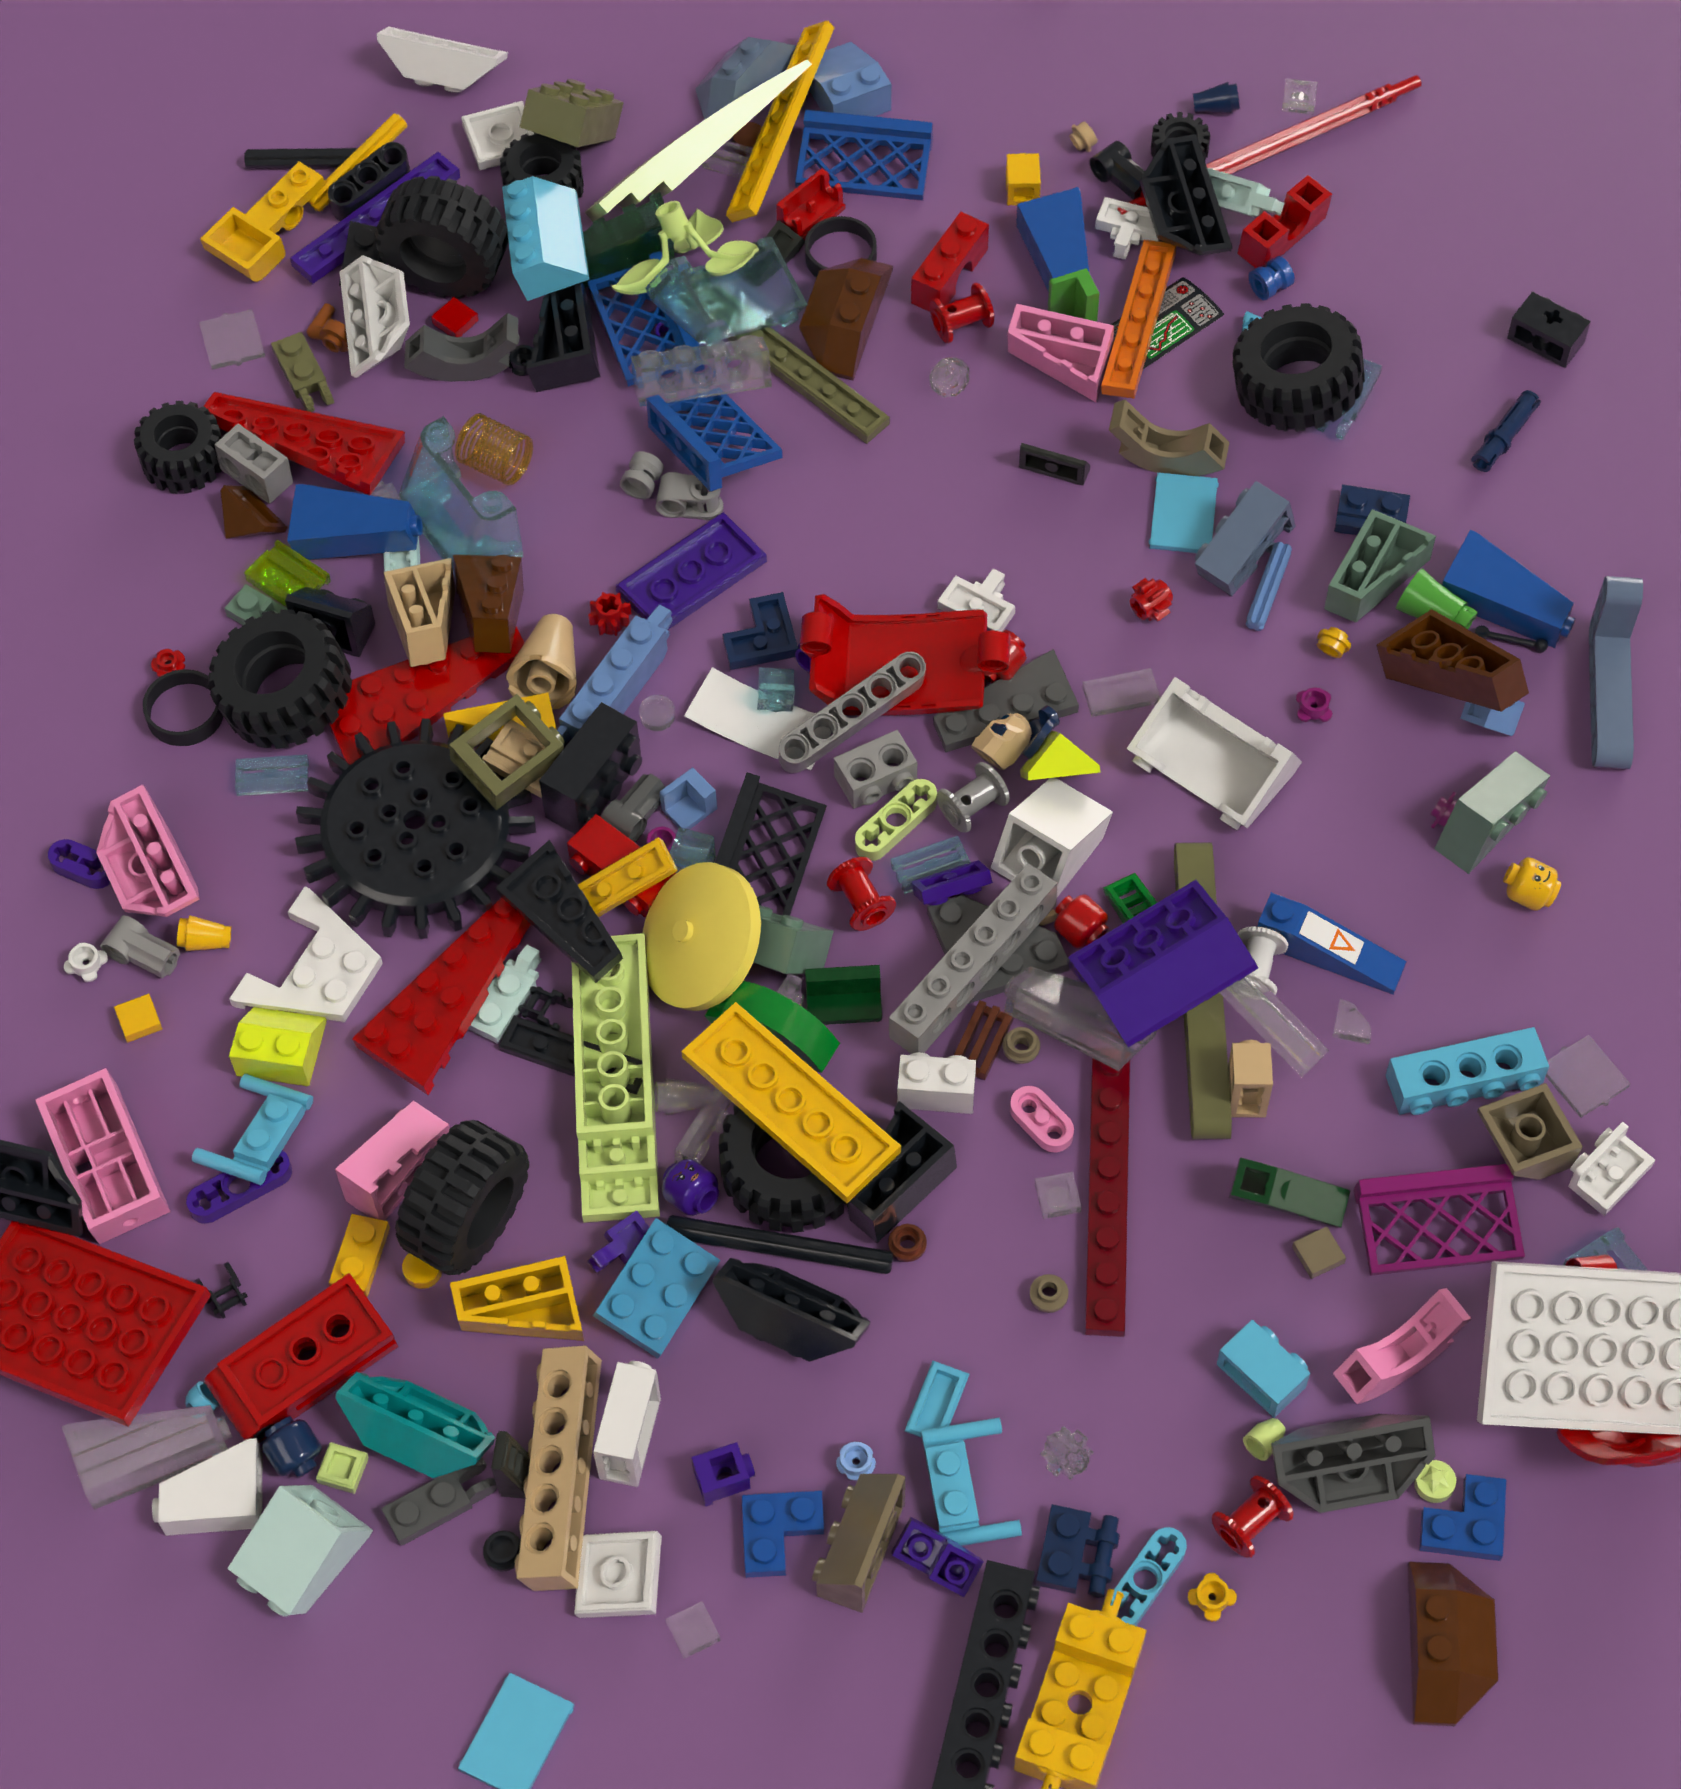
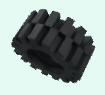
M1177 112V117H1173L1172 113L1167 114L1166 120L1161 117L1158 120V125L1155 124L1153 127L1151 140L1152 158L1155 157L1166 138L1196 134L1204 160L1206 161L1210 143L1209 127L1207 124L1202 125L1203 120L1200 117L1194 121V114L1188 113L1187 118L1183 117V112Z

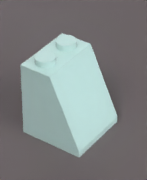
M313 1485L279 1486L227 1569L238 1576L236 1581L241 1587L252 1593L259 1592L269 1600L267 1605L274 1612L285 1617L288 1615L305 1614L365 1543L373 1530Z

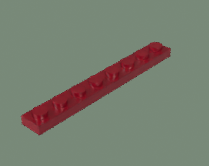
M1093 1049L1085 1335L1124 1337L1130 1095V1051Z

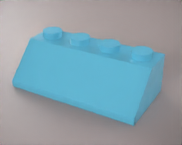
M533 176L514 181L502 187L512 273L527 301L589 280L576 190Z

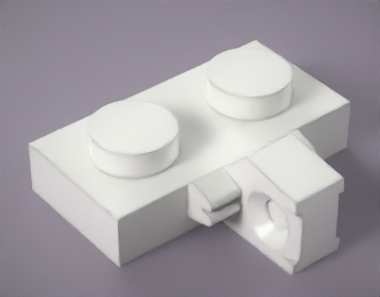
M1107 197L1104 198L1096 218L1095 229L1110 232V238L1115 239L1113 257L1126 259L1131 244L1139 245L1140 240L1159 242L1160 239L1156 236L1148 207ZM1117 208H1122L1126 210L1127 213L1121 215Z
M995 569L991 570L982 584L977 581L972 584L955 576L937 601L938 609L944 612L984 610L987 613V631H1003L1015 614V605L1003 600V595L1000 594L1005 586V574Z

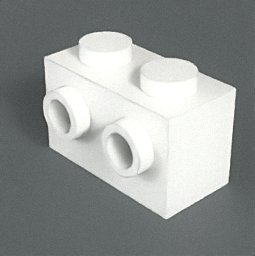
M920 1052L910 1055L901 1054L897 1103L900 1101L909 1109L973 1114L976 1060H968L966 1057L959 1055L942 1058L930 1057L928 1054Z

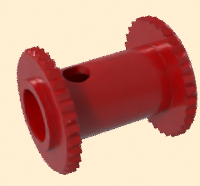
M979 283L972 284L971 296L944 306L937 298L932 299L929 308L933 325L945 343L952 342L953 330L979 320L982 321L984 326L989 328L993 326L995 321L991 300L984 287Z
M855 857L843 862L830 873L827 879L829 890L833 892L843 891L852 905L854 914L850 917L849 924L854 930L858 931L868 930L883 923L892 915L896 908L895 899L892 896L890 897V895L880 897L870 881L868 875L872 871L873 862L867 857Z
M1253 1476L1250 1479V1485L1254 1493L1229 1517L1221 1512H1215L1211 1517L1212 1524L1223 1541L1236 1553L1245 1558H1251L1255 1555V1549L1251 1540L1275 1517L1286 1522L1293 1519V1509L1287 1498L1273 1483L1261 1476Z

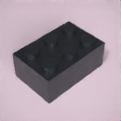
M602 702L599 704L539 780L545 818L576 834L595 814L601 817L602 810L606 804L618 797L624 781L629 775H635L642 764L637 721Z

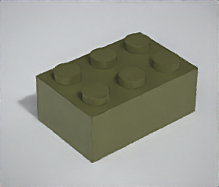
M567 79L566 83L554 81V85L542 83L541 87L528 89L520 128L575 147L615 139L624 102L614 99V93L610 91L596 89L594 92L585 89V83L573 79Z

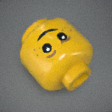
M1525 857L1519 864L1511 863L1503 878V882L1508 884L1507 897L1534 911H1538L1544 906L1549 908L1556 899L1561 887V882L1557 880V871L1531 857Z

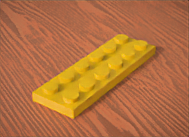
M737 1002L682 1050V1058L846 1203L855 1197L901 1153V1145Z

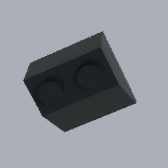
M309 587L292 592L285 598L287 610H294L296 614L298 611L311 614L313 618L321 620L328 630L331 631L344 653L356 657L361 656L375 626L370 604L358 598L349 599L335 595L325 589L316 590Z

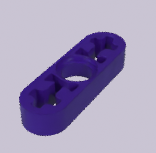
M282 1150L274 1162L277 1166L279 1165L280 1171L273 1174L269 1170L262 1185L250 1182L249 1188L241 1194H235L229 1190L231 1182L238 1177L226 1173H221L194 1187L186 1199V1205L192 1218L199 1223H212L284 1185L292 1175V1166L288 1155ZM220 1188H222L223 1193L227 1199L224 1202L222 1201L221 1196L218 1194L217 1191ZM206 1198L210 1202L211 1208L204 1210L200 1206L199 1201Z

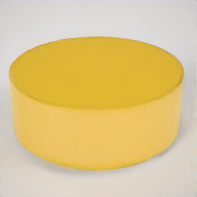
M410 1253L403 1260L402 1271L405 1280L414 1288L426 1289L432 1287L439 1281L442 1275L441 1271Z

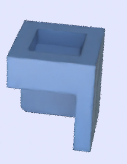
M1517 701L1500 712L1466 702L1460 719L1513 736L1525 703Z
M693 767L660 791L661 810L682 832H687L717 810L716 790Z

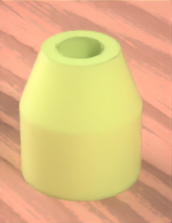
M1270 1418L1257 1423L1243 1437V1443L1251 1455L1261 1461H1266L1272 1455L1271 1443L1283 1438L1286 1429L1278 1419Z

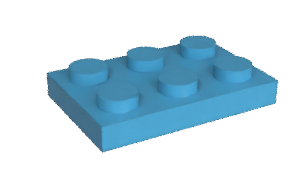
M655 1218L596 1309L593 1317L651 1355L659 1358L717 1267L720 1259Z

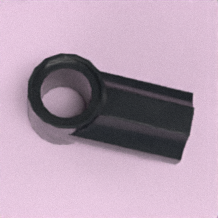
M1114 141L1090 158L1089 166L1098 180L1105 183L1110 180L1133 200L1141 196L1142 188L1139 181L1145 171L1132 160L1130 151L1122 142Z

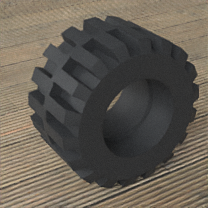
M534 132V135H522L519 141L514 139L510 143V148L504 149L503 158H500L503 187L514 181L533 176L576 190L578 198L582 197L584 182L581 156L575 146Z
M176 401L173 405H169V402L161 404L162 408L158 410L155 407L149 411L150 416H143L139 421L141 426L136 427L134 432L136 437L134 438V445L147 480L151 484L156 483L157 488L162 491L169 488L170 493H178L179 490H184V493H190L192 488L197 487L200 490L206 487L205 482L207 481L212 483L217 478L215 473H221L222 471L214 445L222 436L214 415H210L209 410L204 406L198 408L197 403L191 401L188 405L184 404L183 401ZM180 444H191L181 450H170L172 447Z

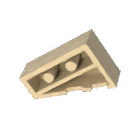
M452 558L383 572L388 607L410 666L428 665L432 662L445 660L456 591Z

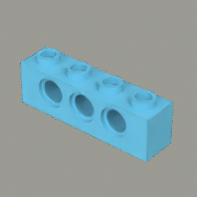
M1532 1027L1390 1058L1385 1076L1399 1115L1410 1112L1413 1115H1419L1437 1106L1447 1104L1449 1107H1456L1473 1098L1484 1096L1486 1099H1492L1502 1095L1505 1091L1519 1088L1525 1091L1534 1088L1544 1082L1549 1064L1536 1029ZM1497 1063H1505L1509 1065L1511 1069H1502L1497 1065ZM1461 1071L1472 1072L1476 1077H1466ZM1424 1079H1434L1440 1085H1430Z

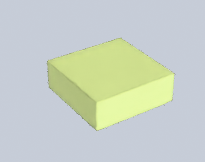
M330 1442L316 1476V1481L319 1484L355 1494L369 1456L366 1452Z

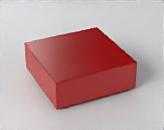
M455 297L450 299L431 316L433 325L453 337H461L479 321L478 313Z

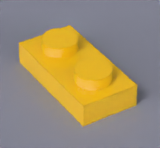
M351 1214L329 1280V1286L350 1273L366 1297H368L390 1230L388 1221Z

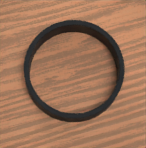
M836 216L824 219L810 229L805 239L806 265L816 278L820 270L828 267L818 263L812 257L810 249L819 238L830 233L849 232L862 237L872 249L867 259L877 260V241L874 232L867 224L852 217Z
M190 669L175 670L156 679L147 689L143 699V712L150 731L160 741L173 746H190L206 740L219 728L224 716L217 706L206 722L188 731H168L157 726L151 720L153 704L166 690L183 684L200 685L210 690L208 687V676L202 672Z

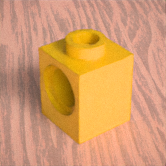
M1039 153L1007 154V206L1040 198Z

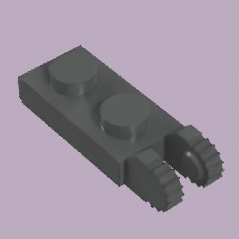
M482 1457L475 1465L442 1475L381 1508L400 1546L472 1509L473 1504L496 1491L495 1479L491 1477L471 1486L466 1493L461 1485L487 1468V1464Z

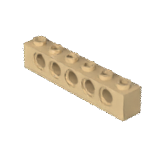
M586 1345L543 1349L541 1363L537 1367L536 1376L539 1385L537 1400L533 1403L532 1407L534 1430L533 1438L528 1443L530 1465L529 1474L524 1480L525 1509L519 1521L521 1534L520 1553L515 1558L517 1579L533 1591L578 1589L602 1362ZM568 1388L567 1392L561 1396L562 1392ZM564 1425L562 1431L557 1434L558 1429ZM560 1463L558 1469L552 1472L554 1467ZM556 1501L555 1506L548 1511L549 1506ZM552 1539L550 1546L544 1550L546 1543Z

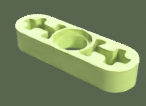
M926 779L913 780L862 825L855 834V850L858 856L867 857L871 861L881 859L931 814L937 806V789L935 785ZM915 794L918 796L927 794V801L921 798L915 802ZM899 813L906 818V822L901 826H892L888 824L886 819L891 814ZM878 837L877 846L872 843L865 846V839L873 841Z

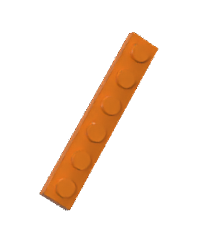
M1150 240L1143 241L1102 381L1101 391L1104 395L1135 399L1176 255V246L1173 244Z

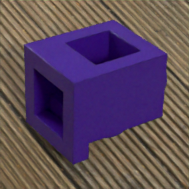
M737 1442L691 1457L693 1471L705 1507L713 1505V1501L751 1489L750 1478L756 1476L749 1453L741 1455ZM724 1472L732 1474V1476L721 1480L718 1479V1477Z

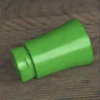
M1423 568L1410 581L1396 605V610L1415 618L1432 609L1466 629L1470 628L1478 614L1475 609L1467 606L1466 601L1437 582Z

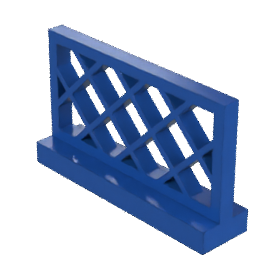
M805 110L804 130L795 188L808 179L804 178V172L816 163L820 169L823 168L829 173L830 186L833 188L837 183H840L844 193L923 200L930 151L932 150L933 122ZM810 139L824 140L828 146L815 154L809 147ZM849 142L856 143L860 149L847 157L839 147ZM879 145L887 146L892 152L879 160L871 150ZM909 149L923 150L922 157L912 164L903 155ZM834 151L842 161L829 170L821 159ZM866 155L874 165L861 173L853 162ZM898 158L906 168L893 176L885 165ZM848 167L856 177L849 182L839 181L835 175ZM880 170L888 179L881 185H872L866 178ZM911 173L919 181L918 188H904L899 181Z
M658 251L649 254V259L661 260L662 252ZM631 268L587 281L627 386L690 367L692 373L705 370L701 346L671 275L663 284L653 290L654 293L649 291L637 294L636 296L639 297L633 306L619 302L624 295L622 293L616 292L614 297L610 299L600 295L598 292L600 289L617 284ZM646 299L659 304L654 313L640 309ZM614 309L628 313L622 324L609 319ZM635 316L648 321L643 331L630 327ZM663 323L664 327L669 328L664 338L650 334L655 324ZM624 334L638 338L632 348L619 344ZM645 341L658 345L653 356L639 351ZM666 348L678 352L680 358L672 361L660 359ZM634 358L648 363L643 370L631 373L629 370V366Z
M719 386L669 402H665L659 395L646 398L648 427L709 491L722 488V477L783 458L782 449ZM714 400L719 402V405L707 404V402ZM678 411H688L689 414H681V413H676V412H678ZM697 414H710L712 417L697 416ZM721 416L731 417V418H735V420H734V421L724 420V419H720V417H721ZM690 426L705 427V429H692ZM713 429L727 430L728 432L726 434L712 431ZM736 432L751 434V436L748 437L735 434ZM706 442L721 443V445H707ZM729 445L743 446L744 448L742 450L728 447ZM752 448L764 449L765 451L756 452L751 450ZM722 458L736 459L728 463L721 461Z

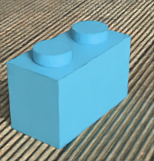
M1253 1319L1220 1349L1216 1364L1273 1418L1307 1387L1310 1376L1308 1366L1304 1360L1296 1353H1288L1279 1344V1340L1272 1330L1266 1326L1260 1327Z

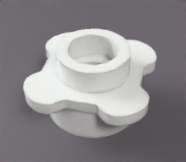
M79 943L70 951L69 960L64 963V970L67 974L75 973L81 976L85 982L94 981L97 978V971L101 965L106 964L108 961L107 953L103 950L97 951L91 944ZM89 960L88 964H83L84 961Z

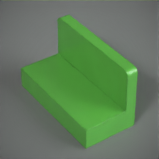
M1087 268L1053 278L1049 281L1047 311L1097 322L1100 293Z

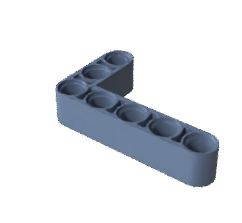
M1605 576L1589 626V677L1593 767L1630 769L1632 765L1634 738L1630 637L1642 605V578Z

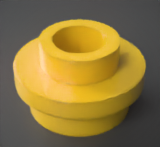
M1338 628L1321 629L1317 635L1319 639L1317 647L1329 656L1341 658L1351 648V643L1347 640L1348 635Z

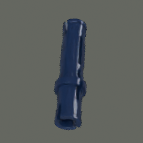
M1530 390L1523 391L1497 427L1485 435L1483 445L1471 459V462H1474L1473 466L1477 470L1488 472L1499 456L1505 454L1511 448L1512 439L1518 434L1541 403L1536 393Z

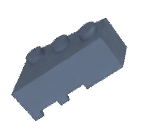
M1257 481L1254 482L1250 489L1245 488L1240 493L1236 501L1237 507L1230 516L1226 515L1220 520L1216 527L1214 538L1209 544L1204 543L1195 556V566L1198 575L1231 596L1257 570L1258 565L1256 563L1265 551L1271 554L1275 544L1273 541L1281 532L1285 530L1290 533L1296 527L1290 502Z

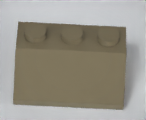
M860 1474L855 1486L848 1485L841 1507L846 1509L841 1523L838 1521L833 1522L827 1538V1544L831 1545L827 1558L820 1557L813 1572L812 1581L817 1582V1597L863 1613L905 1505V1476L900 1474Z

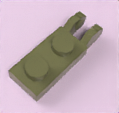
M302 331L271 343L272 351L296 398L300 399L306 411H314V402L309 394L316 391L320 392V396L327 406L334 403L326 378Z

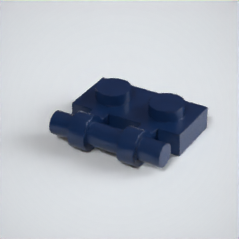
M1052 1504L1036 1586L1076 1594L1078 1579L1090 1581L1089 1595L1099 1598L1104 1597L1106 1584L1111 1582L1113 1568L1110 1567L1113 1549H1117L1120 1534L1117 1533L1119 1519L1112 1515H1104L1101 1529L1089 1528L1091 1512ZM1085 1544L1097 1547L1094 1563L1082 1562Z

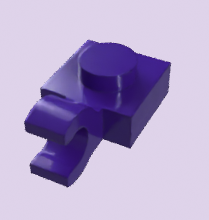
M636 1210L604 1233L609 1244L595 1252L587 1260L595 1273L604 1269L618 1257H620L624 1264L627 1263L649 1228L639 1212Z

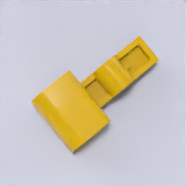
M299 161L246 214L232 207L200 238L203 248L252 281L258 282L262 280L283 260L286 254L282 239L276 233L281 228L292 230L300 223L304 212L303 206L325 185L323 176Z

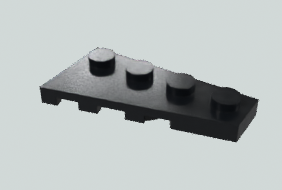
M550 840L495 887L498 894L595 983L623 959L617 945L599 917L595 914L586 896L576 884Z

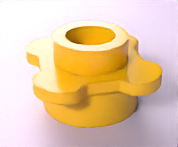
M1207 1573L1198 1585V1588L1189 1590L1187 1598L1191 1605H1197L1204 1612V1616L1208 1621L1215 1622L1220 1619L1221 1612L1227 1606H1233L1236 1603L1237 1595L1233 1589L1228 1588L1227 1584L1217 1574ZM1214 1594L1216 1599L1210 1600L1208 1595Z

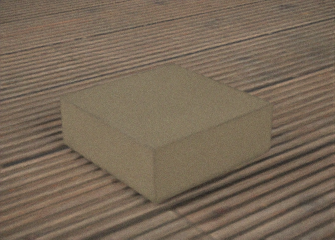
M1327 1226L1294 1241L1292 1249L1311 1279L1345 1264L1346 1261L1344 1253Z

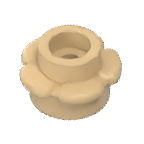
M1085 121L1077 126L1075 124L1071 126L1073 133L1069 137L1074 146L1079 151L1085 148L1087 152H1090L1092 146L1098 143L1091 127Z

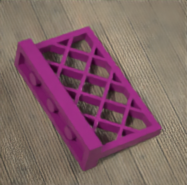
M1499 1164L1358 1180L1353 1191L1355 1203L1359 1206L1370 1276L1523 1259L1525 1253L1511 1182L1514 1176L1508 1165ZM1503 1193L1506 1209L1499 1218L1480 1205L1487 1194ZM1481 1195L1477 1201L1470 1197ZM1459 1197L1472 1207L1461 1222L1442 1209L1449 1198ZM1443 1199L1439 1205L1432 1201ZM1422 1202L1434 1211L1423 1226L1404 1213L1410 1203ZM1405 1203L1401 1209L1393 1205ZM1384 1206L1396 1216L1387 1228L1383 1230L1371 1221L1369 1207ZM1475 1210L1494 1223L1484 1238H1481L1464 1225ZM1437 1214L1456 1228L1445 1243L1426 1229ZM1506 1215L1509 1225L1502 1221ZM1399 1218L1418 1232L1407 1247L1388 1234ZM1497 1227L1511 1236L1513 1250L1499 1251L1487 1242ZM1373 1231L1380 1236L1376 1242L1374 1241ZM1459 1231L1478 1244L1471 1255H1460L1448 1246ZM1421 1235L1440 1248L1433 1259L1423 1260L1410 1250ZM1383 1239L1402 1252L1395 1263L1378 1265L1376 1248ZM1481 1248H1484L1486 1251L1489 1252L1477 1254ZM1443 1252H1445V1253H1447L1449 1256H1451V1257L1439 1258ZM1405 1256L1412 1260L1407 1262H1401Z

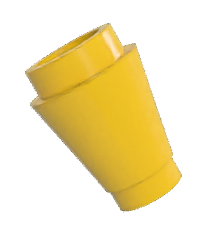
M189 915V919L180 918L177 932V947L186 948V951L230 948L232 926H224L223 924Z

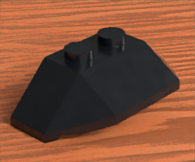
M1197 135L1166 138L1139 181L1157 238L1200 256L1231 251L1233 247Z
M0 1140V1218L80 1237L83 1234L82 1200L53 1152Z
M730 1258L713 1279L716 1290L739 1330L752 1335L757 1340L770 1343L787 1351L792 1356L809 1362L853 1348L870 1325V1321L866 1317L861 1316L858 1309L847 1299L777 1267L758 1263H742L738 1259Z

